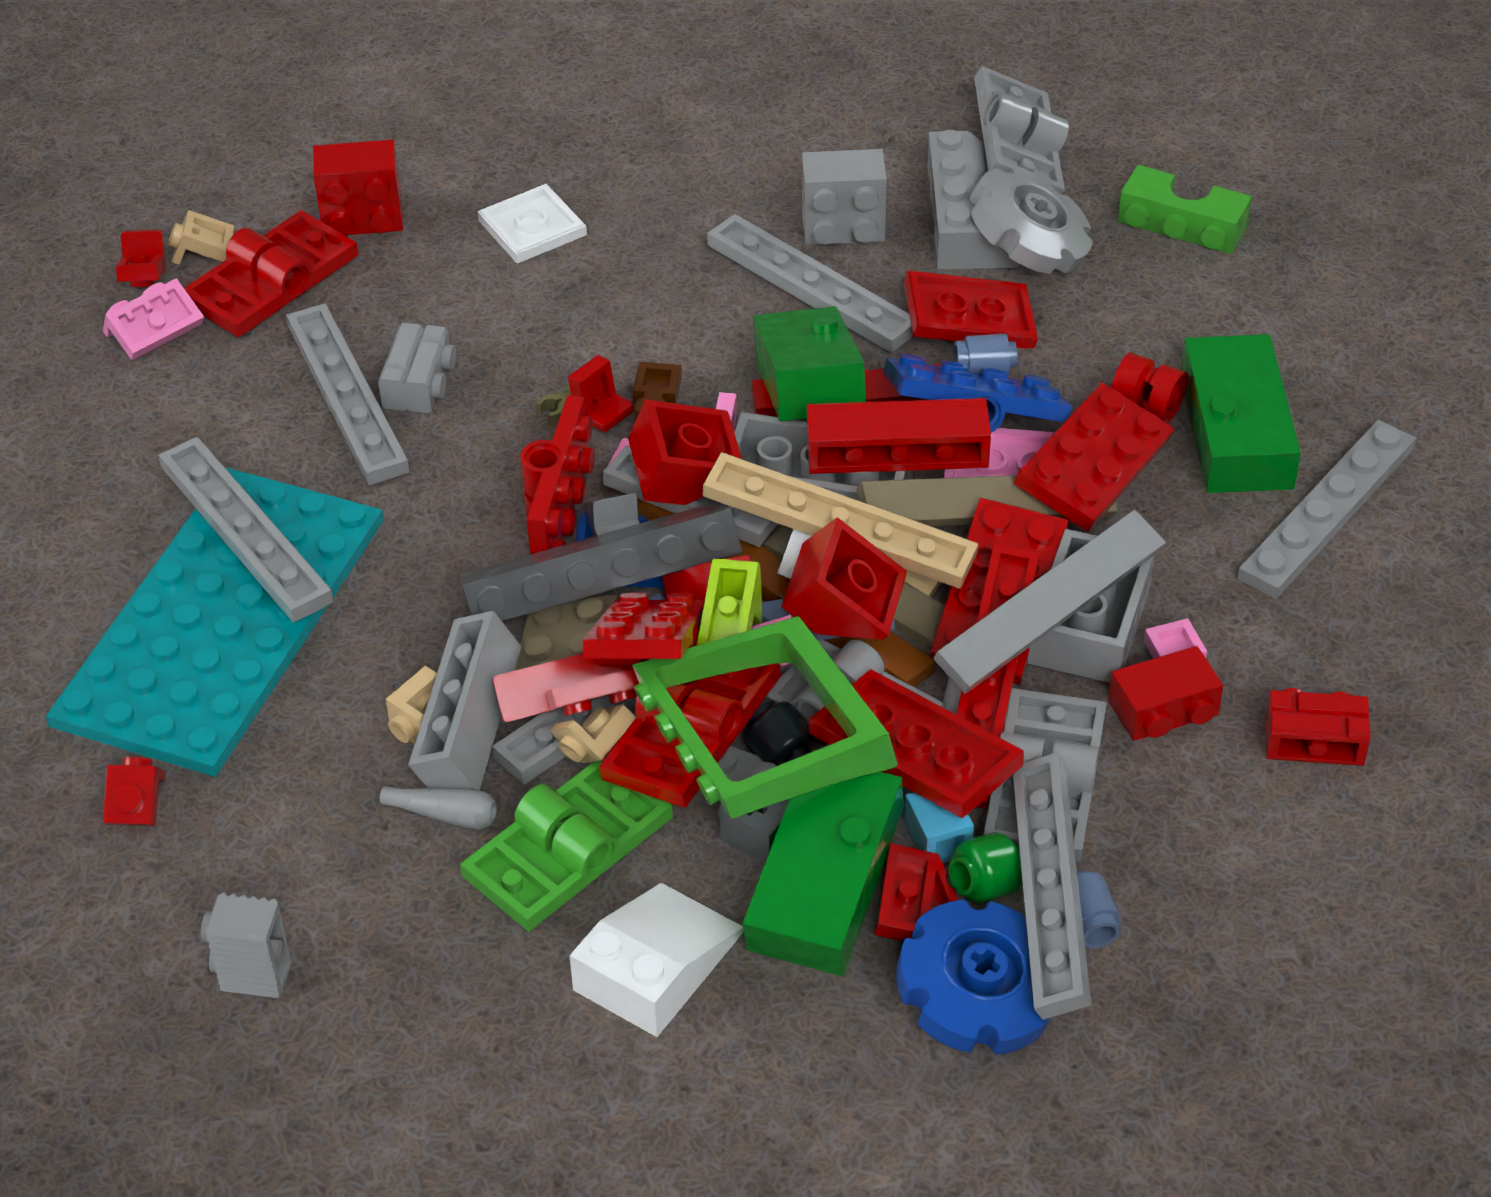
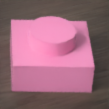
M1188 618L1145 629L1143 642L1153 659L1194 646L1199 647L1205 658L1207 656V650Z

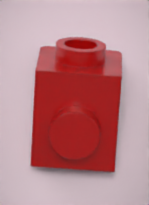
M160 229L123 231L121 233L123 257L116 265L117 282L129 281L132 287L153 285L154 280H159L166 270L163 232Z
M596 355L567 377L571 395L585 398L586 415L592 416L593 427L606 432L633 412L632 402L616 394L611 363L608 359Z
M141 757L123 758V765H107L103 823L106 825L155 826L159 782H165L166 772L156 766H152V759Z

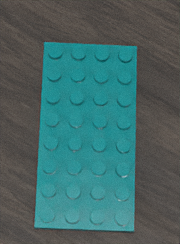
M225 467L328 585L334 598L384 522L383 510ZM195 508L46 715L48 726L216 777L328 606L293 623Z

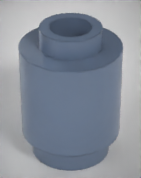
M1007 334L965 336L963 341L954 342V362L966 365L968 367L967 371L982 374L984 368H994L1010 374V368L1017 367L1016 342H1009Z
M1077 871L1085 947L1096 949L1107 946L1120 935L1121 929L1119 925L1121 916L1104 877L1096 872Z

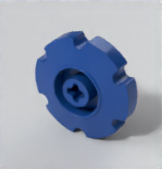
M957 900L939 905L923 914L917 920L912 934L913 939L906 938L902 945L897 961L896 981L903 1004L915 1005L921 1010L917 1024L926 1033L951 1048L971 1053L976 1044H986L997 1055L1024 1048L1044 1033L1050 1018L1042 1020L1034 1009L1025 915L995 902H988L984 910H976L971 908L966 900Z

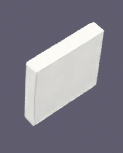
M547 184L477 211L478 221L517 264L587 235L586 225Z

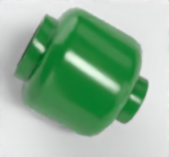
M998 832L988 833L961 842L954 850L948 868L949 878L953 887L969 901L978 904L1015 893L1022 884L1020 848L1005 834Z

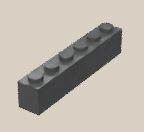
M713 502L459 575L470 616L494 611L501 621L710 562L713 558L720 559L742 552L731 508L726 504Z

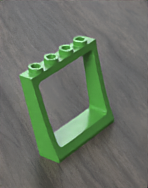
M799 616L688 648L682 659H650L633 664L639 684L634 686V689L644 709L647 712L654 709L658 710L660 714L654 716L665 740L669 743L677 738L680 745L676 746L675 749L684 768L689 774L698 769L701 776L696 778L705 799L710 805L720 801L731 819L831 784L879 771L890 770L898 766L889 733ZM777 663L793 664L847 734L848 738L744 780H729L666 688L748 668Z

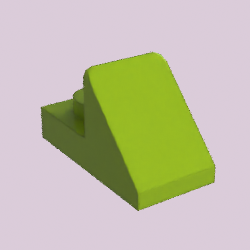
M712 559L697 646L752 630V625L762 623L761 568L759 562Z

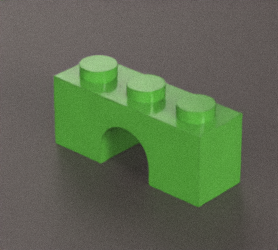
M1137 165L1121 191L1118 222L1233 254L1248 227L1252 196L1213 186L1210 193L1204 198L1197 200L1183 199L1173 193L1176 175Z

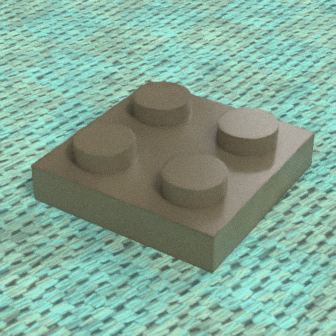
M618 595L581 598L529 613L520 644L522 647L515 670L582 654L583 638L614 600H619Z

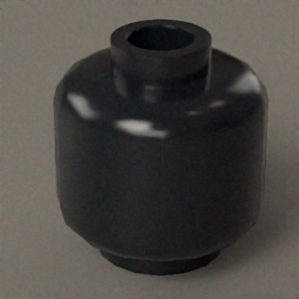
M773 700L767 701L757 708L745 725L748 729L745 734V744L763 762H770L779 766L813 752L810 747L815 737L809 734V722L789 702L775 703Z

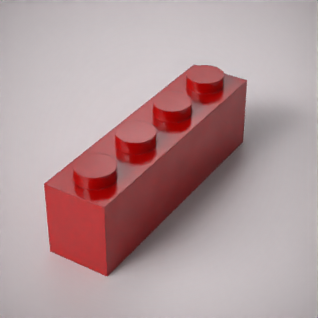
M986 398L807 404L809 474L989 468L991 430Z

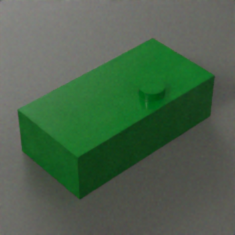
M836 306L753 315L756 363L780 422L807 419V404L866 402L864 361Z
M1270 334L1185 338L1181 370L1188 372L1185 398L1206 492L1224 493L1295 489L1301 451Z
M879 771L831 784L789 799L743 921L747 951L844 977L881 874L889 845L892 842L904 808L902 777Z

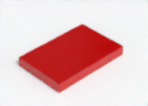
M907 271L904 286L913 337L963 341L965 336L1007 334L1008 341L1016 342L1017 348H1035L1038 335L1026 284Z

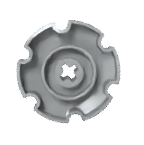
M999 168L989 170L982 176L970 195L969 199L975 205L971 211V216L983 236L993 246L1004 249L1009 254L1010 259L1029 269L1051 274L1055 268L1063 273H1069L1080 265L1092 247L1093 241L1087 235L1091 227L1082 210L1069 196L1056 191L1052 183L1033 173L1017 168H1012L1009 173Z

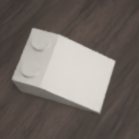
M660 883L601 919L570 954L573 990L658 1037L744 932L743 926Z

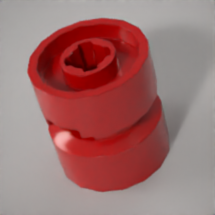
M1129 352L1120 362L1111 388L1169 424L1178 412L1184 399L1188 385V372L1166 364L1156 368L1154 360Z

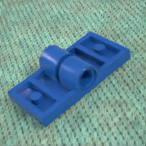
M901 354L900 359L886 358L883 374L900 395L927 400L986 398L991 433L1000 427L1005 413L1065 422L1070 417L1072 406L1060 395V390L1053 388L1049 385L1050 381L1040 376L1024 375V380L1008 378L1009 373L994 368H984L982 374L967 371L968 367L958 362L942 361L941 366L926 364L925 358L912 354Z

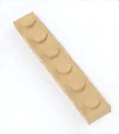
M721 452L703 484V497L812 536L838 517L904 569L961 589L977 555L979 543Z

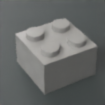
M883 149L802 152V220L805 245L885 241L887 178Z

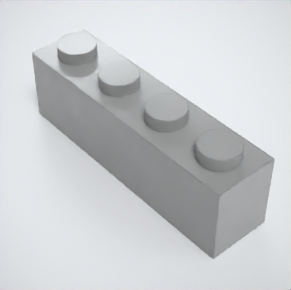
M494 611L457 618L453 621L408 764L427 788L480 790L501 719L492 679L496 675L515 671L522 647Z

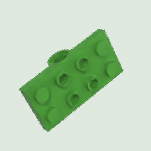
M607 755L601 761L592 762L556 791L547 784L533 787L519 802L515 811V822L460 863L461 876L528 932L673 818V810L670 803L602 780L599 766Z

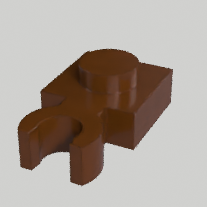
M639 362L633 387L635 421L645 399L676 404L682 380L681 365Z

